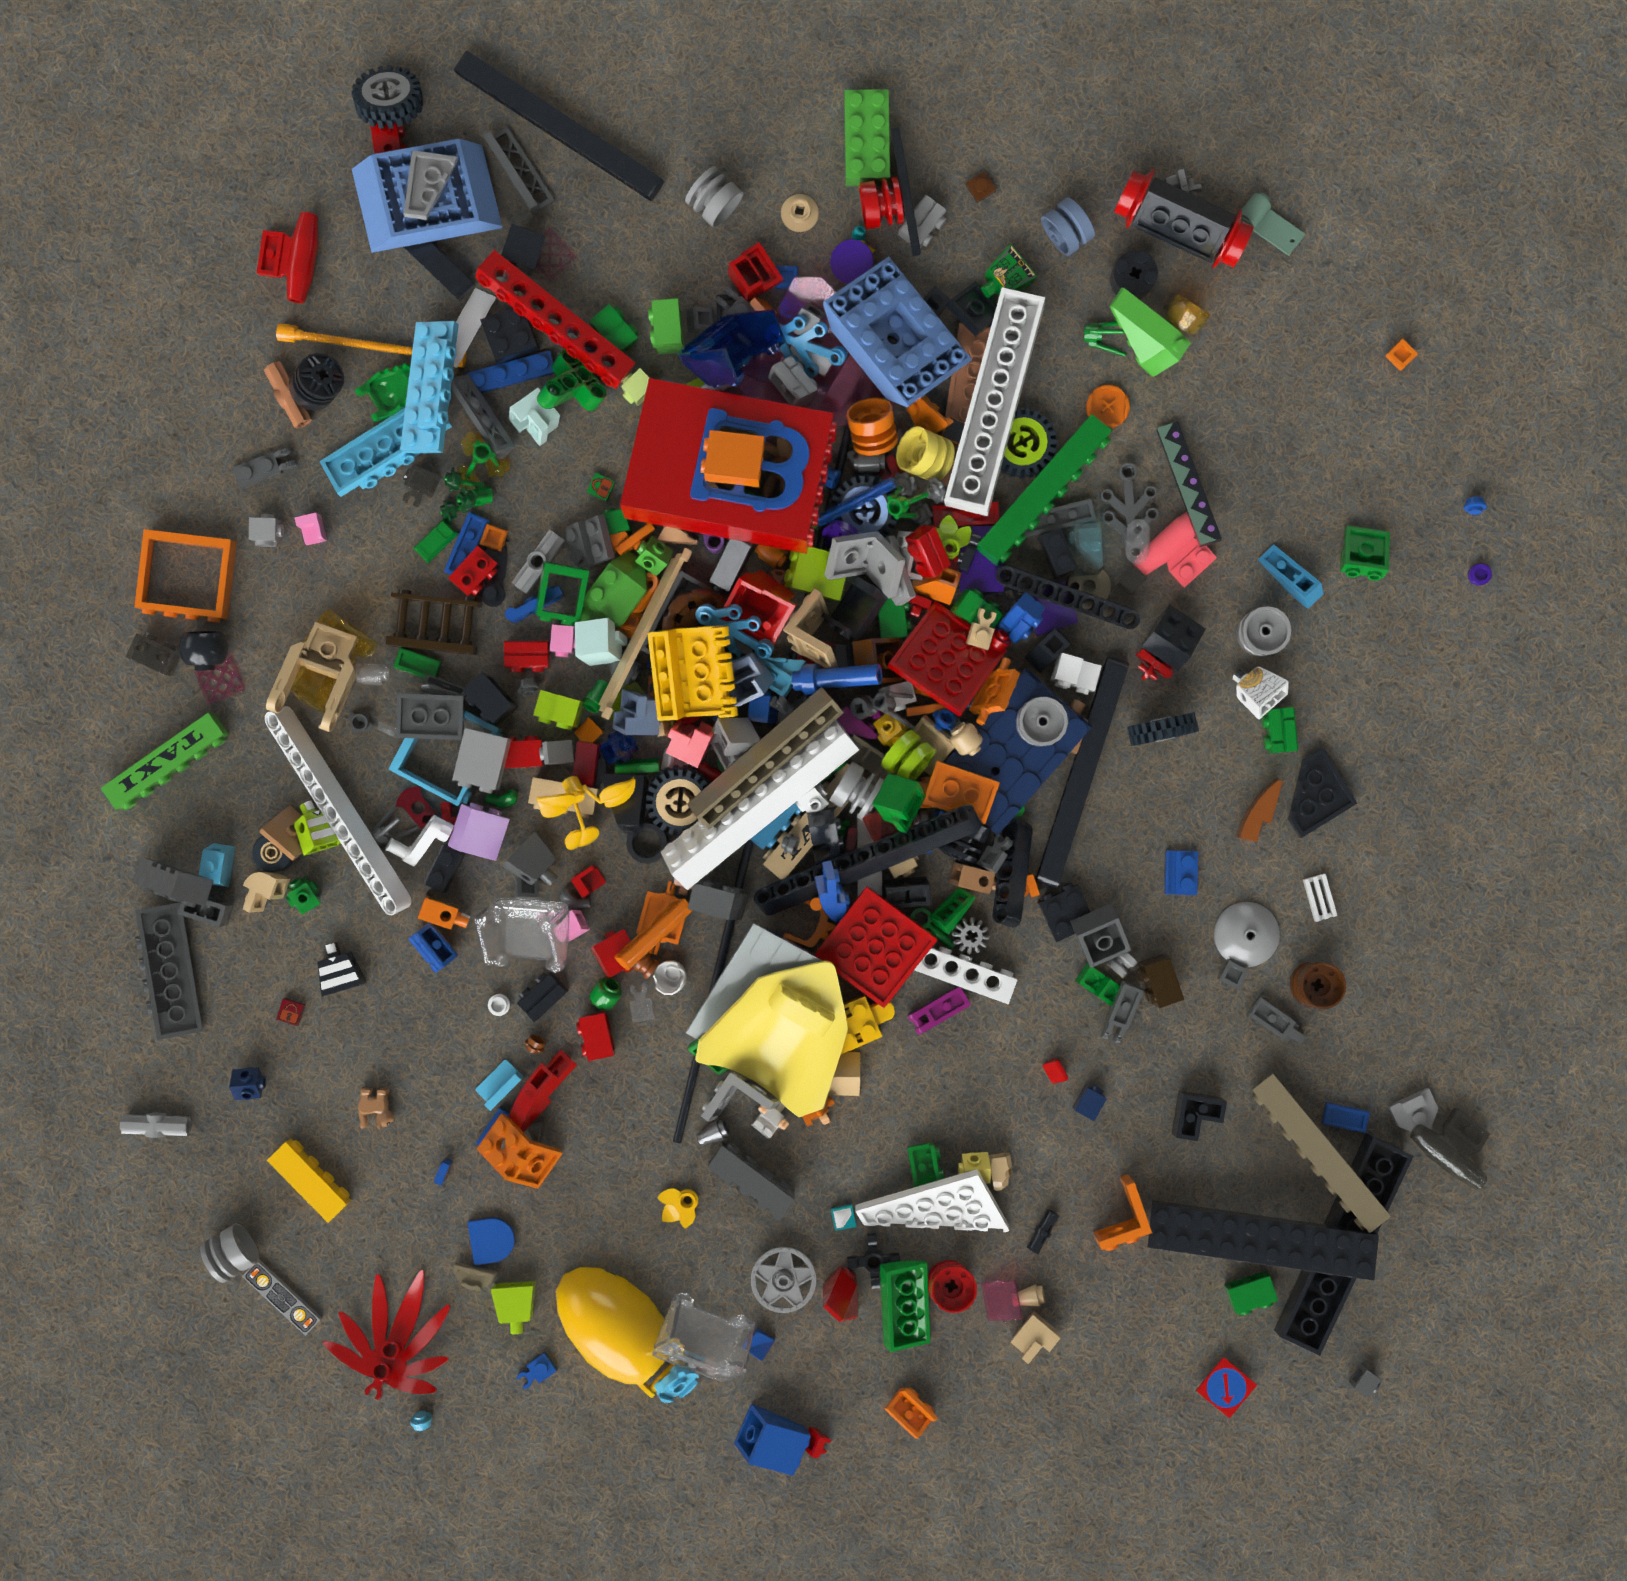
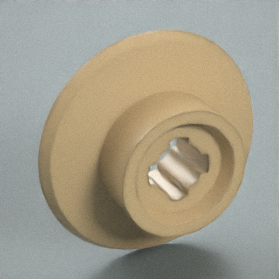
M804 194L790 196L781 208L783 223L787 228L795 232L810 230L816 224L819 217V209L816 202ZM796 209H804L803 215L796 214Z

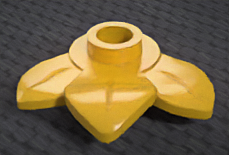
M669 1188L658 1195V1200L666 1204L662 1213L663 1222L679 1220L684 1228L689 1227L694 1222L696 1217L695 1208L699 1201L695 1191L691 1189L679 1191L675 1188ZM684 1197H691V1203H685Z

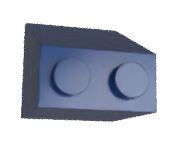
M751 1403L734 1444L748 1464L794 1476L796 1469L800 1466L802 1455L809 1445L811 1435L804 1426Z

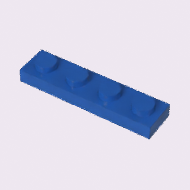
M546 351L468 372L466 375L470 376L480 393H485L555 374L552 370L554 361L551 351Z

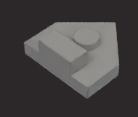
M1429 1088L1418 1091L1388 1106L1398 1127L1425 1137L1429 1136L1438 1111V1106Z

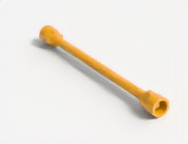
M283 323L278 324L276 331L277 340L295 343L297 340H310L396 354L401 353L410 356L413 350L412 347L403 345L398 346L376 341L304 332L298 329V326ZM465 352L458 367H465L467 352Z

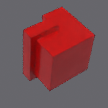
M760 242L742 252L741 256L731 261L728 266L727 275L740 295L748 302L783 282L782 276Z
M625 929L615 934L613 930L603 935L604 940L590 947L607 978L621 971L623 973L630 971L623 968L615 959V955L631 942Z

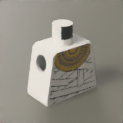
M1256 667L1249 674L1239 669L1233 675V680L1238 683L1237 698L1258 719H1261L1288 695V681L1261 667Z

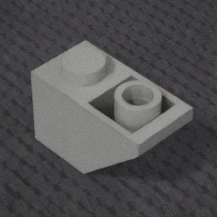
M574 740L542 742L543 747L539 748L541 761L544 760L546 765L573 763L575 761Z

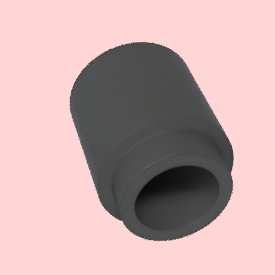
M857 453V456H853L854 470L858 469L859 474L880 472V470H885L884 453L873 456Z

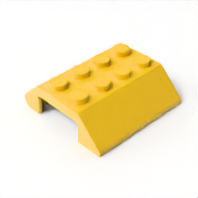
M728 626L687 627L648 632L658 721L679 720L684 717L718 715L719 718L738 716L737 706L732 705L737 703L736 697L729 696V691L735 689V684L730 683L734 681L732 661H727V659L732 658V655L724 651V646L730 645V639H725V637L729 636Z

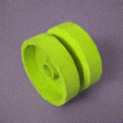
M909 730L890 748L881 763V767L889 774L896 773V776L915 781L934 758L936 749L928 742L920 744L921 736L914 730Z

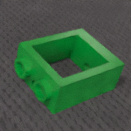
M547 561L543 562L534 612L535 615L539 616V620L552 622V618L559 619L561 624L574 626V622H580L589 576L588 569ZM549 573L581 578L574 615L543 610Z

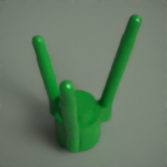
M1117 321L1085 324L1083 342H1089L1088 347H1096L1123 357L1126 356L1125 352L1097 343V341L1102 340V334L1125 333L1123 329H1103V327L1118 326Z

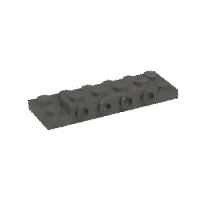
M181 902L135 910L139 936L135 937L137 950H142L143 958H138L140 971H145L146 979L142 980L144 993L149 992L150 1001H146L147 1013L153 1016L157 1040L203 1031L184 917L178 914Z

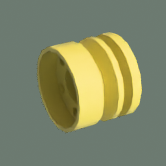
M920 426L912 427L903 435L896 451V462L900 469L927 481L933 477H937L939 481L943 479L950 471L955 457V449L951 440L934 434Z

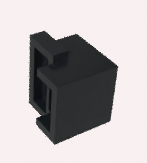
M511 224L501 255L524 274L532 276L546 236Z

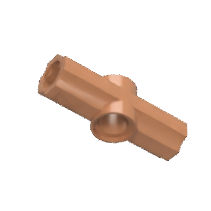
M278 361L267 365L264 372L275 390L273 391L274 396L280 406L285 409L294 428L298 429L308 425L312 421L311 415L307 409L298 405L292 398L289 391L290 377L282 362Z

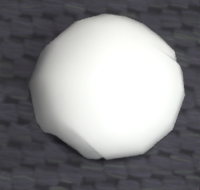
M666 960L659 964L653 975L656 983L655 988L664 995H673L682 990L687 980L685 968L680 962L675 960Z

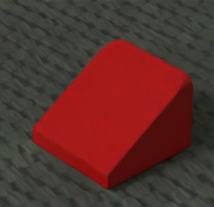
M1055 1057L1042 1065L1051 1083L1068 1080L1069 1077L1058 1058Z

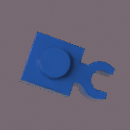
M545 1351L527 1364L529 1371L523 1370L519 1372L516 1378L518 1380L521 1377H526L528 1382L523 1385V1388L527 1389L531 1386L534 1379L541 1383L555 1373L557 1367Z

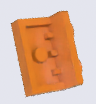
M910 1387L899 1388L884 1409L915 1439H919L931 1421H936L938 1417L934 1414L935 1410L928 1403H923L918 1398L919 1394Z

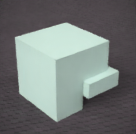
M537 388L510 407L509 420L519 433L526 429L537 444L541 446L547 441L548 434L558 427L560 414L555 408L545 409L539 405L537 395L540 389Z
M609 618L575 622V656L589 666L621 660L622 646H627V636L620 631H615V623Z

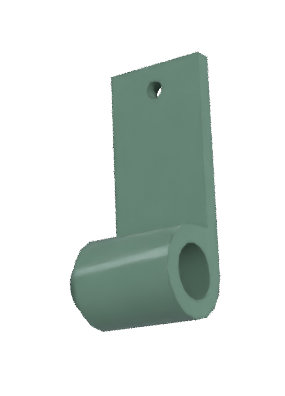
M1254 193L1241 209L1242 221L1253 225L1255 233L1288 256H1290L1306 235L1272 211L1270 198L1264 193Z

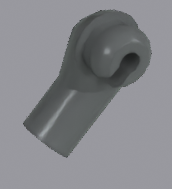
M562 889L560 895L561 902L570 909L591 908L590 897L577 899L573 895L572 889Z

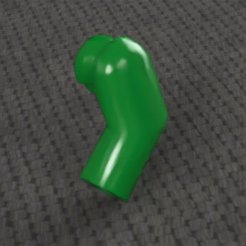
M509 789L502 796L488 793L485 802L505 809L517 802L518 792L514 789Z

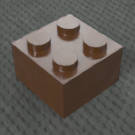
M874 638L852 642L855 666L873 664L881 666L882 683L877 685L906 681L887 667L902 646L901 638Z

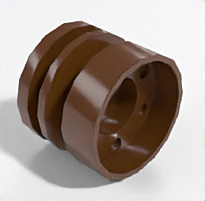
M1306 962L1300 964L1293 971L1290 977V990L1298 1003L1304 1006L1329 1009L1342 1001L1346 993V980L1343 973L1330 963ZM1312 982L1317 983V984H1318L1317 988L1314 987V986H1311V983H1312Z

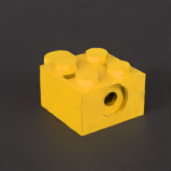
M862 994L843 1003L844 1009L848 1007L849 1009L845 1010L848 1030L842 1054L882 1037L878 1025L893 1018L895 1011L891 1002L885 1008L878 1003L869 1005L865 994Z

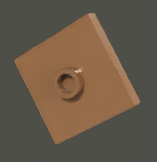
M289 805L263 826L260 833L293 861L303 853L294 827V823L302 815Z

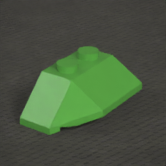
M629 551L609 562L585 595L580 622L609 618L615 623V628L622 627L648 591L646 569L635 562L637 556Z

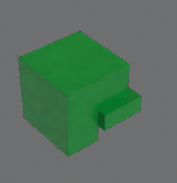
M888 773L872 804L884 821L893 823L898 831L907 833L926 796L919 782Z

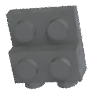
M605 514L597 515L586 521L576 522L565 527V540L570 545L572 554L570 561L575 567L588 569L615 558Z

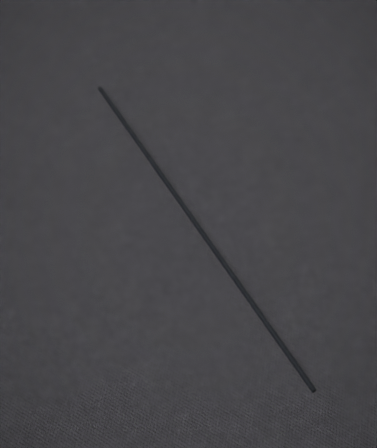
M859 367L850 407L861 400L867 375L861 367ZM847 420L835 466L836 470L841 471V477L835 489L830 488L825 508L826 513L827 510L831 509L833 496L840 487L851 441V431ZM827 524L821 526L816 548L824 550L826 545L822 532ZM791 649L789 659L797 660L798 653ZM777 711L776 724H773L772 730L779 724V721H778V712H779V711ZM750 839L744 844L734 887L743 889L754 844ZM726 919L709 993L723 972L735 920ZM694 1055L673 1138L675 1143L682 1142L701 1064L695 1060L696 1056Z

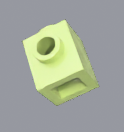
M641 368L634 374L630 373L627 375L621 386L624 391L623 397L630 404L635 402L638 406L644 401L649 377Z

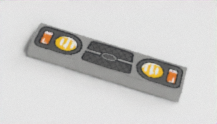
M260 1259L258 1263L250 1267L242 1276L305 1336L322 1319L316 1311Z

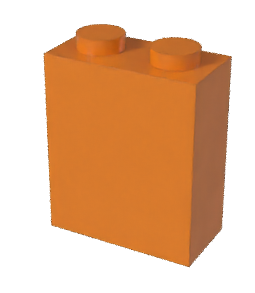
M710 430L709 438L705 437L703 450L707 451L706 459L701 461L700 472L704 473L705 481L759 487L765 447L764 436Z

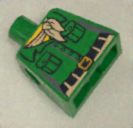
M1010 244L987 269L984 277L988 282L981 287V290L987 298H990L996 292L1000 296L1002 287L1021 291L1032 285L1037 275Z

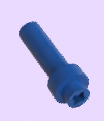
M817 663L804 664L801 670L793 671L792 673L794 690H803L805 695H813L821 687L824 689L882 683V669L879 664L823 669Z

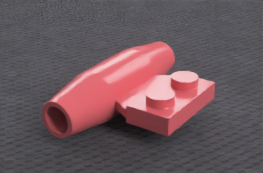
M1185 512L1173 520L1149 542L1135 560L1133 566L1145 577L1167 563L1169 573L1185 588L1217 557L1207 546L1199 547L1197 539L1194 538L1195 533L1188 514Z

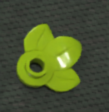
M947 515L941 521L939 528H936L944 549L947 544L952 547L951 552L946 551L949 559L955 558L959 554L960 548L968 545L970 541L971 527L965 526L958 529L956 522L950 515Z

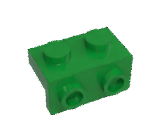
M933 1142L907 1146L914 1187L945 1179L943 1169H939L937 1163L938 1160H941L939 1147H934Z

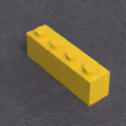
M289 1139L267 1161L329 1223L352 1201L349 1198L350 1194L345 1188H339L334 1183V1177L319 1167V1162L316 1158L308 1156L303 1151L304 1147L299 1141Z

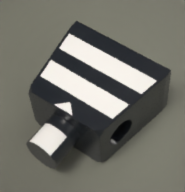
M338 942L325 945L328 958L317 963L322 997L367 983L352 951L341 954Z

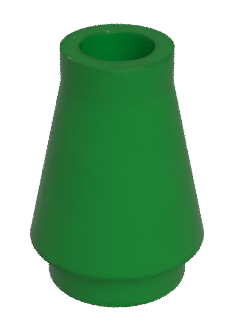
M599 679L583 698L584 702L582 705L586 710L592 713L599 712L601 706L598 704L608 683Z

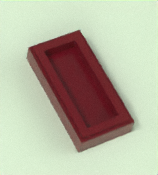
M578 740L573 776L579 778L582 786L586 784L587 787L593 788L596 781L600 744Z

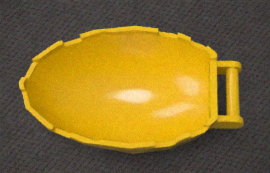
M579 1267L563 1274L556 1289L557 1313L569 1339L587 1363L606 1377L625 1384H637L649 1397L653 1398L656 1395L655 1383L670 1374V1369L675 1365L680 1364L683 1367L682 1362L671 1352L672 1337L667 1323L658 1311V1308L646 1294L628 1280L604 1271L602 1268ZM668 1359L671 1362V1364L650 1385H648L646 1381L651 1376H653L656 1373V1371Z

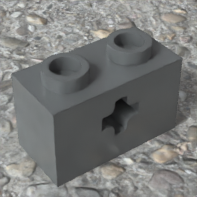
M208 896L205 906L196 904L195 907L180 904L178 914L222 927L228 925L234 904Z

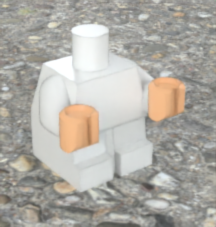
M780 1103L777 1108L767 1110L760 1105L758 1108L760 1114L751 1125L766 1138H771L777 1128L785 1130L789 1125L785 1121L784 1115L781 1114L785 1106Z

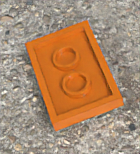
M937 760L923 803L945 811L953 810L962 805H971L982 823L986 824L1000 782Z

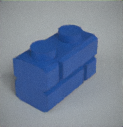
M1024 593L997 625V630L1005 631L1013 643H1017L1021 638L1026 640L1033 631L1031 626L1036 628L1043 620L1041 614L1044 612L1045 607L1038 601H1034V598L1028 593Z
M432 923L426 924L408 938L424 960L430 963V967L435 973L458 956Z

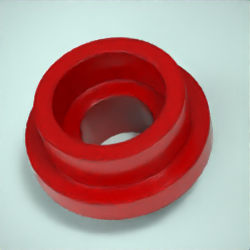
M994 630L991 644L1000 650H1004L1005 647L1011 644V640L1005 631Z

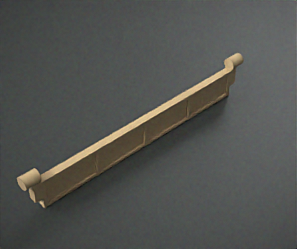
M684 548L682 554L677 553L675 558H671L598 704L601 706L599 711L603 712L601 717L607 720L610 719L614 711L611 707L683 562H688L692 554L691 550Z

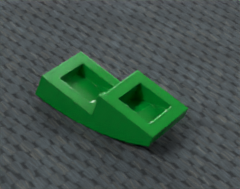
M1087 963L1075 979L1078 984L1110 1006L1113 1005L1120 985L1094 967L1091 968Z

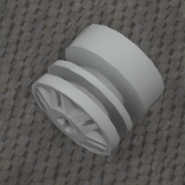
M716 166L706 170L695 181L685 198V202L689 206H693L695 212H700L704 209L702 218L713 228L721 225L733 213L744 195L743 191L733 182L725 185L726 175L720 174V170Z
M852 761L829 801L841 808L847 801L852 802L849 813L852 814L857 806L860 807L861 810L857 817L862 820L872 810L874 806L872 802L881 789L884 779L879 778L874 786L871 782L875 774L872 773L864 780L862 776L865 768Z
M234 1223L220 1232V1236L214 1235L210 1240L208 1239L200 1245V1253L204 1265L209 1273L221 1283H225L231 1277L238 1275L239 1270L245 1271L259 1262L256 1244L248 1231L238 1223Z

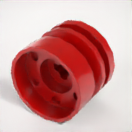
M891 177V188H888L887 180L883 178L880 190H877L874 180L859 182L861 208L866 230L880 228L881 217H885L888 226H892V215H895L898 225L903 224L905 209L897 177Z
M943 1260L936 1263L928 1273V1293L941 1310L948 1313H960L967 1310L974 1303L977 1295V1284L973 1275L961 1263L955 1260ZM950 1280H952L954 1285H950L948 1289L945 1284L950 1283Z

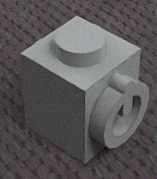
M261 514V518L249 517V540L255 542V546L276 547L277 543H281V537L284 536V525L281 524L280 520L274 518L275 515Z

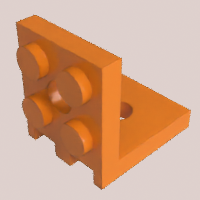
M502 1113L477 1147L481 1155L505 1180L537 1189L563 1154L558 1148L530 1140L507 1115ZM505 1140V1144H506V1145H505L504 1149L502 1150V1149H501V1144H502V1142Z
M1128 1174L1120 1176L1134 1218L1093 1232L1101 1250L1111 1251L1118 1248L1119 1244L1125 1242L1131 1244L1137 1242L1139 1237L1152 1233L1135 1182Z

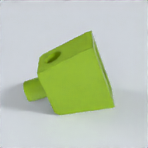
M536 1281L494 1284L491 1288L498 1322L501 1324L510 1323V1334L523 1333V1322L530 1321L533 1316Z

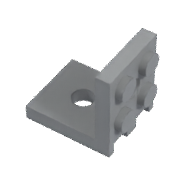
M878 531L833 537L824 575L828 580L866 574L888 598H894L897 595L905 559Z
M734 1071L729 1073L725 1081L721 1080L714 1090L716 1094L712 1100L708 1099L702 1108L704 1112L701 1117L706 1121L718 1119L737 1089L744 1092L767 1110L777 1108L781 1102L753 1080Z

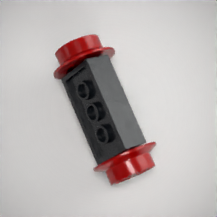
M1155 169L1151 170L1147 175L1132 171L1114 210V213L1125 217L1126 229H1128L1137 209H1139L1131 225L1132 227L1209 263L1212 262V269L1221 262L1232 268L1235 267L1254 229L1253 225L1242 221L1241 209L1235 215L1154 177L1146 192Z

